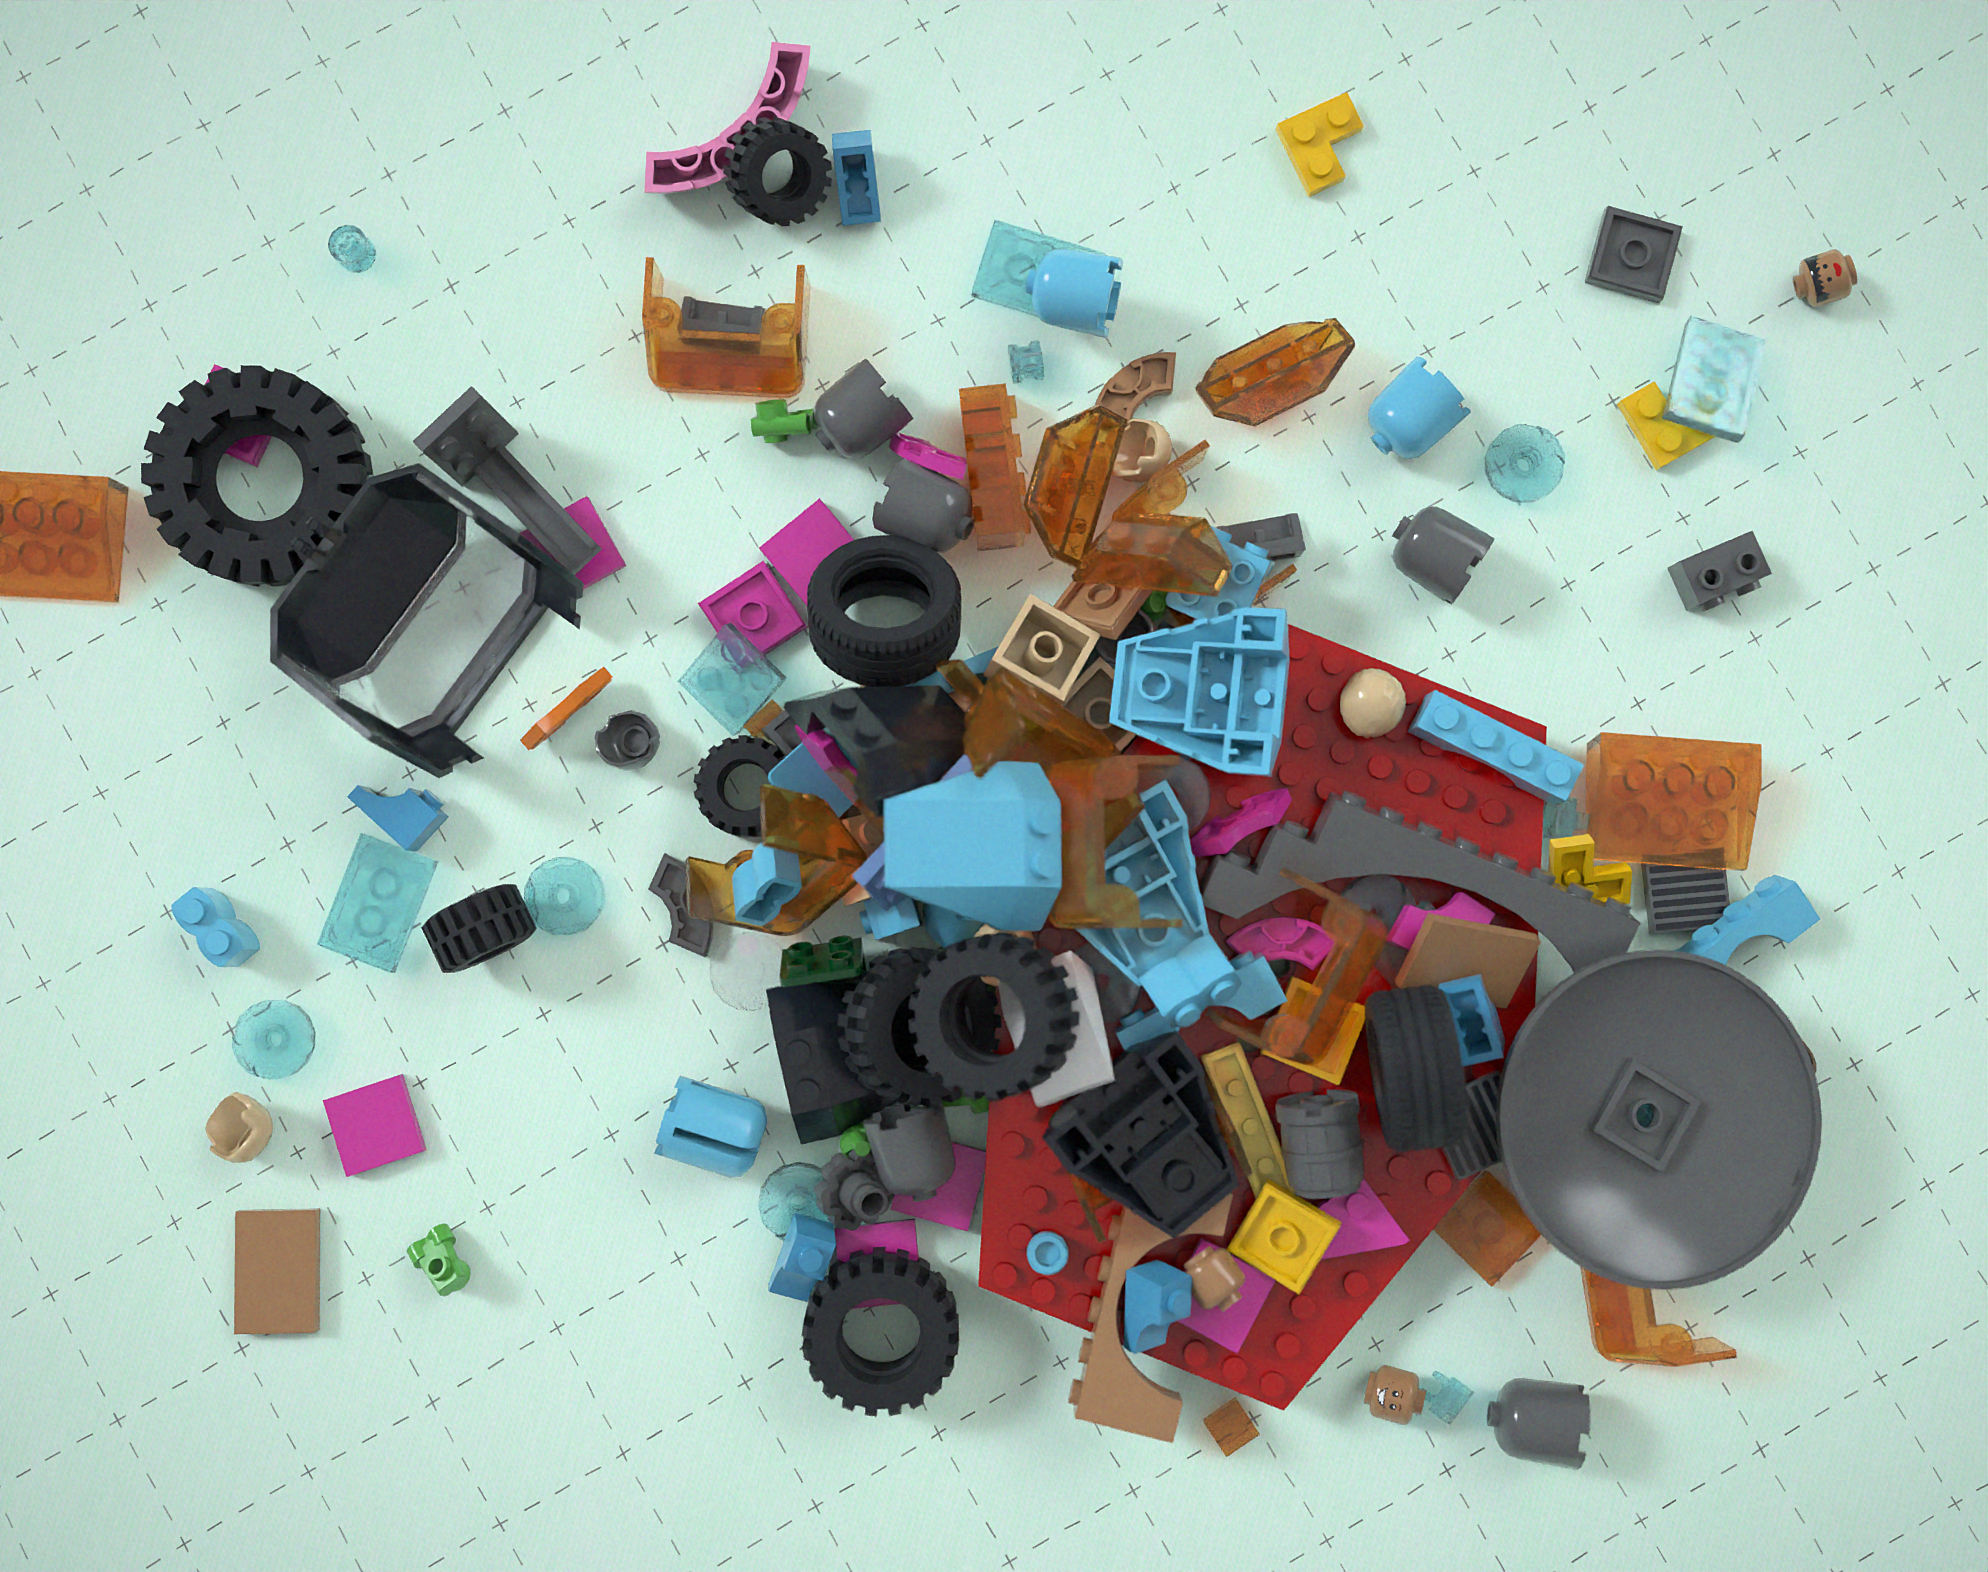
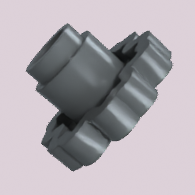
M852 1149L849 1156L844 1153H837L822 1167L821 1173L824 1180L819 1182L814 1189L815 1196L817 1197L816 1206L823 1214L827 1215L828 1220L835 1227L854 1231L861 1225L862 1221L867 1224H873L879 1219L880 1215H883L888 1210L889 1203L887 1197L892 1193L884 1187L879 1177L871 1150L865 1156L857 1155L854 1149Z

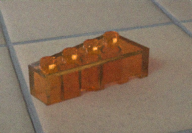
M1006 383L960 388L959 401L973 519L975 520L977 552L1024 546L1025 535L1031 534L1029 511L1022 510L1021 496L1026 495L1024 472H1017L1016 458L1022 457L1019 433L1012 434L1011 419H1017L1015 395L1007 396Z

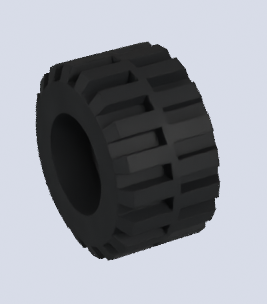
M766 117L759 118L758 125L749 122L743 126L746 133L743 136L736 133L731 139L736 143L734 149L727 148L725 157L730 159V165H723V174L730 177V180L725 182L728 191L735 194L732 197L733 200L748 213L771 225L777 223L780 226H790V220L800 224L805 221V213L813 216L819 210L815 205L818 201L825 202L828 196L823 193L825 186L831 187L832 178L826 176V171L832 170L831 161L823 158L828 152L823 144L817 142L819 138L812 132L805 130V128L774 117L773 120ZM782 150H788L793 163L791 177L782 189L773 193H767L762 180L764 166L772 155Z
M738 735L739 738L736 739L726 738L722 740L723 744L718 747L713 745L708 750L710 754L706 759L701 758L698 766L701 768L698 774H694L693 781L696 783L697 788L696 791H693L694 797L700 804L698 808L702 815L708 818L709 823L728 834L743 838H756L763 836L762 834L767 832L772 833L778 829L777 826L781 822H784L791 808L769 782V791L762 804L748 811L738 810L728 803L724 793V785L731 771L740 765H757L768 776L769 772L785 756L776 746L759 737L751 738L748 735Z
M515 884L497 885L466 897L437 912L421 927L442 973L459 972L494 958L526 941L537 929Z

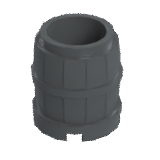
M1328 1089L1327 1095L1314 1096L1313 1091H1306L1279 1098L1275 1106L1277 1121L1281 1123V1156L1284 1159L1289 1186L1294 1189L1295 1195L1305 1198H1331L1358 1191L1361 1188V1182L1364 1180L1363 1151L1365 1146L1360 1134L1357 1115L1360 1113L1357 1093L1349 1090Z

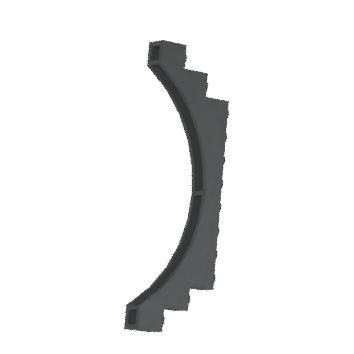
M1344 790L1342 796L1330 791L1311 835H1308V828L1290 820H1286L1284 825L1278 823L1270 826L1254 864H1250L1251 858L1232 849L1226 854L1213 855L1199 886L1203 906L1239 919L1288 892L1335 878L1376 874L1431 878L1475 891L1517 913L1549 939L1570 965L1573 973L1596 961L1626 953L1641 924L1629 913L1631 907L1611 897H1608L1606 902L1597 900L1592 897L1594 892L1582 885L1570 882L1569 887H1565L1556 883V876L1545 870L1533 867L1531 872L1517 867L1519 862L1508 855L1495 852L1492 857L1479 852L1481 846L1471 840L1458 836L1455 842L1442 837L1443 830L1434 825L1420 821L1419 825L1415 826L1403 821L1405 815L1387 806H1382L1380 811L1366 806L1367 799L1347 790Z

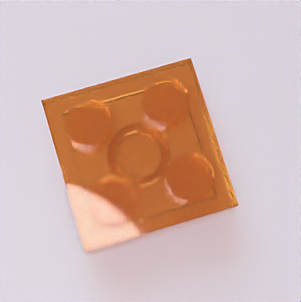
M1486 1170L1464 1191L1433 1229L1491 1287L1541 1236L1525 1215L1516 1198Z

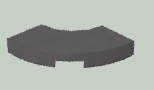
M664 853L648 890L660 897L669 910L672 925L669 942L700 956L707 957L712 943L714 928L713 913L708 895L699 879L685 864Z

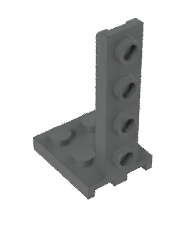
M471 386L412 442L460 486L463 487L477 475L566 570L575 575L602 548L507 450L506 446L519 433Z

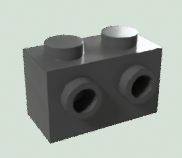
M1753 530L1685 558L1667 568L1686 611L1700 605L1702 612L1725 603L1723 595L1736 590L1738 597L1761 588L1759 580L1772 574Z

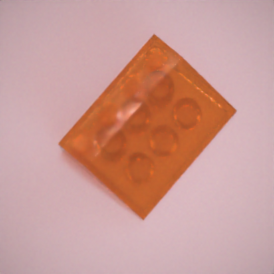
M0 471V596L119 603L129 487L110 477Z
M1600 732L1587 743L1586 834H1590L1595 842L1594 860L1737 871L1747 870L1762 785V744Z

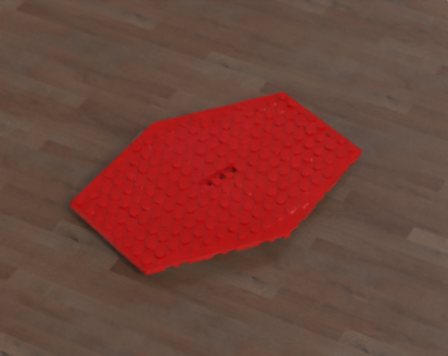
M1288 624L1289 671L1282 740L1271 776L1232 774L1191 757L1187 761L1169 748L1138 736L1100 781L1109 803L1113 807L1159 782L1167 780L1187 817L1189 840L1217 815L1222 820L1242 809L1240 802L1253 796L1282 788L1288 790L1292 801L1279 823L1284 825L1286 820L1296 822L1308 828V835H1311L1330 791L1342 796L1344 790H1347L1367 799L1366 806L1378 811L1381 810L1382 806L1390 807L1404 814L1405 818L1403 821L1415 826H1418L1420 821L1429 823L1443 830L1442 837L1455 842L1458 836L1466 838L1481 846L1479 852L1492 857L1495 852L1503 853L1516 859L1519 862L1517 867L1531 872L1533 867L1541 869L1544 800L1517 787L1510 778L1496 769L1463 754L1443 750L1407 731L1425 695L1434 690L1546 745L1547 726ZM1363 669H1381L1395 677L1402 685L1406 698L1403 717L1395 728L1382 736L1370 738L1358 736L1347 727L1340 713L1341 693L1348 680L1355 673ZM1270 826L1248 834L1231 849L1251 858L1250 864H1254ZM1213 855L1194 857L1198 887ZM1389 874L1335 878L1297 889L1262 905L1239 919L1204 906L1208 932L1228 961L1238 956V954L1224 940L1238 929L1252 922L1271 917H1293L1325 928L1342 942L1314 970H1311L1299 961L1284 959L1286 963L1283 974L1275 978L1283 993L1290 977H1295L1362 1006H1365L1366 999L1375 991L1387 990L1389 992L1390 989L1398 988L1395 979L1409 951L1395 947L1385 940L1405 905H1412L1424 911H1434L1446 905L1455 893L1464 892L1495 913L1489 925L1535 933L1538 936V930L1517 913L1475 891L1431 878ZM1050 910L1041 931H1031L1036 948L1046 947L1054 954V957L1072 951L1093 969L1110 1059L1112 1061L1125 1051L1115 1030L1116 1027L1122 1025L1119 1019L1139 1008L1145 1013L1155 1008L1156 1005L1143 985L1138 987L1062 916ZM1538 949L1507 1008L1495 1007L1506 1041L1504 1057L1463 1066L1465 1084L1494 1070H1498L1500 1074L1502 1073L1508 1051L1517 1032L1530 1012L1535 1008ZM996 986L998 1005L995 1006L994 1015H1001L1002 1027L995 1028V1038L1000 1039L998 1051L992 1050V1052L1007 1055L1015 1051L1016 1048L1004 1018L999 986ZM1221 1005L1207 1006L1193 1024L1180 1027L1178 1034L1202 1065L1205 1074V1084L1210 1099L1213 1100L1217 1112L1215 1115L1221 1134L1225 1137L1239 1186L1231 1192L1233 1196L1223 1236L1198 1233L1166 1240L1144 1254L1133 1267L1159 1260L1183 1272L1185 1269L1184 1264L1191 1258L1201 1237L1227 1250L1228 1245L1256 1200L1200 1058L1201 1055L1237 1042L1239 1033L1245 1029H1252L1257 1037L1254 1048L1243 1052L1280 1147L1282 1146L1281 1123L1277 1121L1275 1106L1279 1098L1306 1091H1313L1314 1096L1327 1095L1328 1089L1349 1090L1357 1093L1360 1113L1357 1115L1360 1134L1365 1146L1363 1151L1364 1180L1410 1240L1404 1245L1320 1259L1300 1294L1275 1280L1238 1353L1178 1321L1170 1323L1165 1344L1140 1352L1284 1411L1480 1172L1459 1181L1455 1178L1442 1147L1397 1152L1386 1145L1373 1091L1365 1021L1340 1084L1337 1085L1260 1053L1279 1005L1252 1020L1231 1007ZM1028 1090L1013 1098L1009 1096L1001 1101H989L978 1286L1092 1333L1094 1323L1088 1321L1089 1309L1093 1296L1099 1298L1101 1296L1104 1281L1098 1280L1100 1264L1103 1255L1109 1257L1111 1255L1114 1241L1108 1239L1109 1228L1113 1215L1120 1216L1123 1205L1107 1197L1081 1178H1077L1069 1173L1041 1138L1064 1099L1038 1107L1031 1090ZM1300 1197L1315 1207L1326 1199ZM1053 1231L1059 1234L1067 1244V1263L1063 1269L1055 1274L1044 1275L1038 1273L1028 1262V1243L1039 1232ZM1126 1278L1121 1287L1116 1307L1117 1333L1123 1346Z

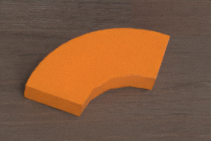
M603 666L578 685L548 714L536 722L520 739L522 744L528 750L535 749L566 723L565 721L575 712L586 706L612 681L611 678L613 676Z

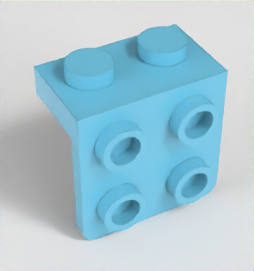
M1210 526L1208 532L1196 529L1166 596V603L1169 607L1198 620L1202 618L1211 619L1230 614L1232 610L1251 607L1264 577H1269L1275 562L1266 558L1269 553L1268 550L1255 544L1246 542L1245 547L1242 548L1230 543L1232 535L1218 528Z
M827 728L823 729L835 739L839 749L858 770L859 765ZM803 742L768 774V781L813 834L823 833L828 826L854 804L818 765Z

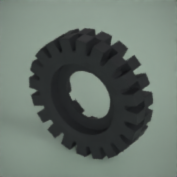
M241 365V372L237 373L228 368L207 373L209 383L203 385L194 380L178 391L184 399L178 406L170 402L166 403L156 417L164 423L160 433L149 430L144 450L153 453L152 462L141 463V483L151 487L152 492L151 495L143 497L149 516L160 520L162 525L156 528L168 545L176 547L181 551L178 554L180 557L194 567L204 569L209 574L239 584L260 587V584L272 587L289 585L308 559L307 556L289 544L293 536L302 538L313 549H316L324 538L322 535H317L311 531L308 525L304 523L308 516H312L331 529L365 484L367 476L373 475L371 456L364 452L362 444L366 443L358 426L347 417L349 413L336 400L295 374L277 368L274 369V372L268 371L261 365ZM252 435H268L284 441L296 453L303 472L302 489L293 506L284 514L265 521L248 520L232 512L223 502L216 482L217 468L226 450L238 440Z

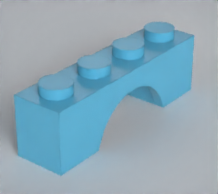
M1437 690L1425 695L1407 731L1443 750L1463 754L1496 769L1510 778L1517 787L1551 804L1567 801L1584 764Z
M1773 875L1758 882L1754 891L1744 899L1727 906L1723 911L1724 916L1714 924L1699 928L1693 933L1690 941L1681 948L1672 951L1703 956L1726 965L1732 952L1745 940L1758 935H1768L1786 943H1791L1818 922L1820 918L1796 881Z
M1247 951L1229 961L1242 982L1241 986L1236 990L1231 999L1224 1003H1215L1213 1005L1231 1007L1252 1020L1288 1000L1263 954L1259 952L1253 955L1251 951ZM1157 1006L1145 1013L1139 1008L1124 1015L1119 1019L1122 1025L1115 1028L1116 1035L1124 1050L1132 1045L1173 1030L1179 1032L1180 1027L1171 1029Z

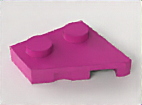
M1365 1180L1361 1182V1188L1358 1191L1339 1197L1326 1198L1316 1206L1341 1221L1339 1230L1321 1259L1404 1245L1410 1241Z

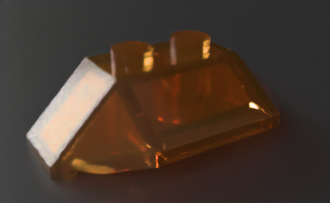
M1336 318L1325 319L1324 322L1306 321L1284 324L1216 358L1206 371L1202 381L1196 385L1195 390L1214 417L1257 426L1325 392L1354 349L1355 340Z
M1101 405L1090 407L1045 429L1023 504L1050 557L1077 570H1081L1086 564L1128 421Z
M1132 512L1109 523L1087 548L1071 576L1075 582L1217 597L1233 566L1206 518Z

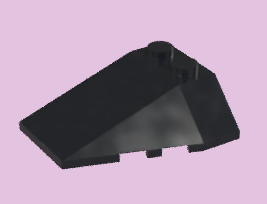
M940 685L847 687L818 691L784 703L786 712L806 735L827 728L856 761L859 768L853 791L876 818L884 816V800L939 783L943 774L954 766L966 752L972 755L987 740V736Z
M816 982L790 987L780 985L766 989L776 1049L791 1115L801 1145L840 1136L848 1128L862 1123L864 1120L872 1117V1114L884 1110L896 1102L876 1094V1091L866 1088L858 1081L859 1074L850 1071L845 1062L846 1057L850 1056L849 1052L840 1049L838 1037L845 1035V1028L837 1025L838 1013H846L848 1003L842 1002L846 990L854 991L856 985ZM918 990L909 994L901 1002L892 1022L891 1033L894 1048L900 1059L908 1064H917L927 1059L925 1054L918 1057L914 1045L919 1043L917 1032L910 1033L909 1020L915 1018V1010L909 1008L910 997L912 994L919 993L920 991Z
M1173 1030L1132 1045L1113 1059L1111 1064L1115 1081L1065 1098L1041 1138L1069 1173L1086 1181L1107 1197L1116 1200L1137 1216L1175 1239L1239 1186V1181L1225 1137L1221 1134L1215 1115L1217 1112L1205 1084V1074L1202 1065L1178 1032Z

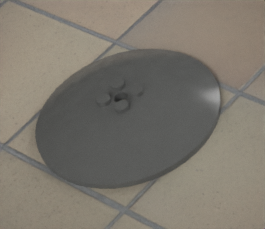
M1643 950L1617 954L1596 961L1576 971L1556 985L1530 1012L1516 1034L1502 1069L1497 1093L1496 1127L1501 1161L1508 1183L1525 1215L1545 1240L1569 1260L1595 1275L1637 1288L1668 1290L1703 1285L1723 1278L1760 1256L1778 1239L1799 1210L1811 1185L1821 1144L1822 1114L1817 1078L1810 1056L1790 1019L1766 992L1743 974L1709 958L1679 951ZM1648 1104L1652 1109V1120L1648 1125L1642 1127L1637 1122L1636 1112L1641 1105Z

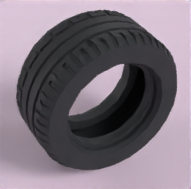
M892 535L864 537L838 547L819 563L813 575H811L807 587L810 641L814 652H816V655L823 664L842 678L868 687L906 686L937 672L955 652L961 631L962 596L960 581L956 577L952 566L940 554L928 546L909 538ZM885 595L903 597L918 604L924 610V613L909 624L881 628L858 623L850 619L845 614V611L849 606L862 599Z
M1422 985L1419 988L1417 986L1405 987L1404 989L1396 988L1390 989L1389 992L1387 990L1375 991L1365 1001V1027L1373 1091L1386 1145L1397 1152L1411 1151V1149L1418 1151L1425 1150L1426 1148L1435 1149L1442 1146H1456L1465 1138L1467 1133V1099L1457 1032L1451 1008L1444 991L1433 985Z

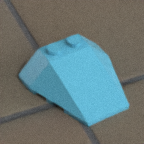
M1243 607L1211 619L1202 618L1193 621V624L1171 630L1166 628L1118 641L1109 723L1227 773L1271 776L1282 740L1289 671L1288 617L1286 609Z
M1001 761L884 800L886 888L930 905H938L964 918H972L998 931H1041L1062 887L1061 801L1039 763Z
M1163 780L1122 801L1061 836L1062 887L1052 908L1138 987L1142 985L1140 979L1150 969L1167 959L1175 957L1191 942L1209 935L1202 895L1199 892L1196 877L1194 855H1192L1187 830L1189 829L1187 817L1167 780Z

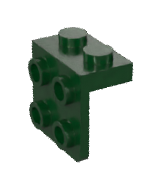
M843 935L834 937L827 943L812 945L811 942H798L790 945L788 949H782L779 976L781 986L790 987L816 982L842 985L844 983L857 986L852 979L855 976L861 975L863 971H867L862 937L852 939L851 936Z

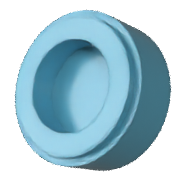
M1053 1231L1037 1233L1031 1238L1027 1246L1028 1262L1035 1271L1044 1275L1059 1272L1068 1260V1247L1065 1240Z

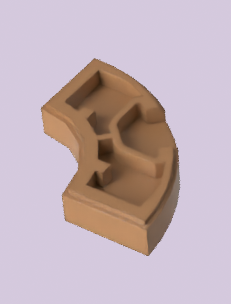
M1176 352L1146 355L1131 361L1127 366L1118 371L1107 381L1099 393L1090 425L1125 428L1129 426V420L1132 419L1133 414L1143 402L1155 396L1172 394Z

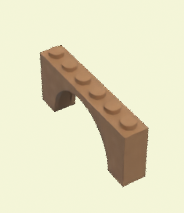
M1231 1193L1179 1236L1198 1233L1223 1236L1233 1195ZM1123 1205L1120 1216L1113 1215L1108 1239L1113 1240L1114 1243L1110 1257L1103 1255L1100 1264L1098 1280L1104 1281L1100 1298L1095 1296L1092 1298L1088 1321L1093 1322L1094 1325L1090 1339L1083 1337L1078 1362L1083 1363L1084 1366L1080 1380L1075 1378L1072 1380L1068 1404L1074 1405L1075 1419L1173 1444L1183 1404L1180 1393L1155 1383L1132 1363L1120 1343L1116 1325V1307L1121 1287L1126 1278V1270L1132 1268L1149 1250L1166 1240L1172 1239V1237L1137 1216Z

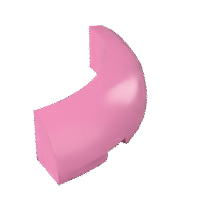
M771 42L766 74L758 94L746 112L732 125L722 131L718 137L705 144L675 151L646 152L644 192L654 194L686 192L726 179L728 176L723 174V165H730V159L725 157L727 148L734 149L736 143L731 139L736 133L742 136L746 133L743 126L749 122L758 125V119L764 117L771 120L777 117L787 121L791 117L804 87L811 46Z

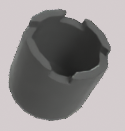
M867 359L854 365L826 390L815 403L813 409L814 419L821 429L815 436L829 453L836 448L847 458L861 459L892 438L914 419L898 397L896 398L892 394L888 398L881 390V387L886 382Z
M906 459L900 460L892 468L883 482V485L889 487L883 504L876 501L874 505L872 521L875 529L886 535L909 538L928 546L938 554L950 551L961 540L965 541L970 536L975 520L972 518V498L967 489L958 482L934 470Z
M1437 506L1426 507L1419 510L1412 520L1404 516L1392 534V537L1398 540L1393 550V561L1396 568L1404 575L1441 600L1452 605L1472 577L1465 572L1469 565L1475 568L1478 562L1483 560L1495 538L1445 509Z
M943 1103L938 1107H921L912 1110L909 1105L899 1104L872 1114L874 1121L871 1119L864 1120L863 1125L879 1177L884 1187L892 1194L904 1197L912 1196L915 1202L928 1200L937 1195L936 1189L946 1184L952 1177L955 1170V1156Z
M1526 1378L1513 1379L1501 1388L1496 1402L1489 1401L1487 1425L1494 1427L1495 1439L1499 1447L1508 1456L1578 1470L1582 1467L1586 1457V1452L1578 1451L1581 1434L1589 1435L1590 1433L1589 1395L1583 1394L1584 1385Z

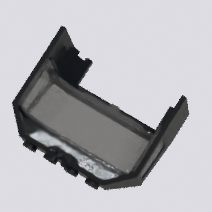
M420 463L369 477L331 529L310 515L304 523L308 525L311 531L324 537L316 549H313L302 538L293 536L289 544L307 556L308 559L270 608V662L366 740L435 777L441 778L452 773L453 766L467 760L472 764L484 759L482 755L457 737L455 733L546 610L550 608L580 630L581 616L576 613L577 599L583 597L584 583L520 533Z

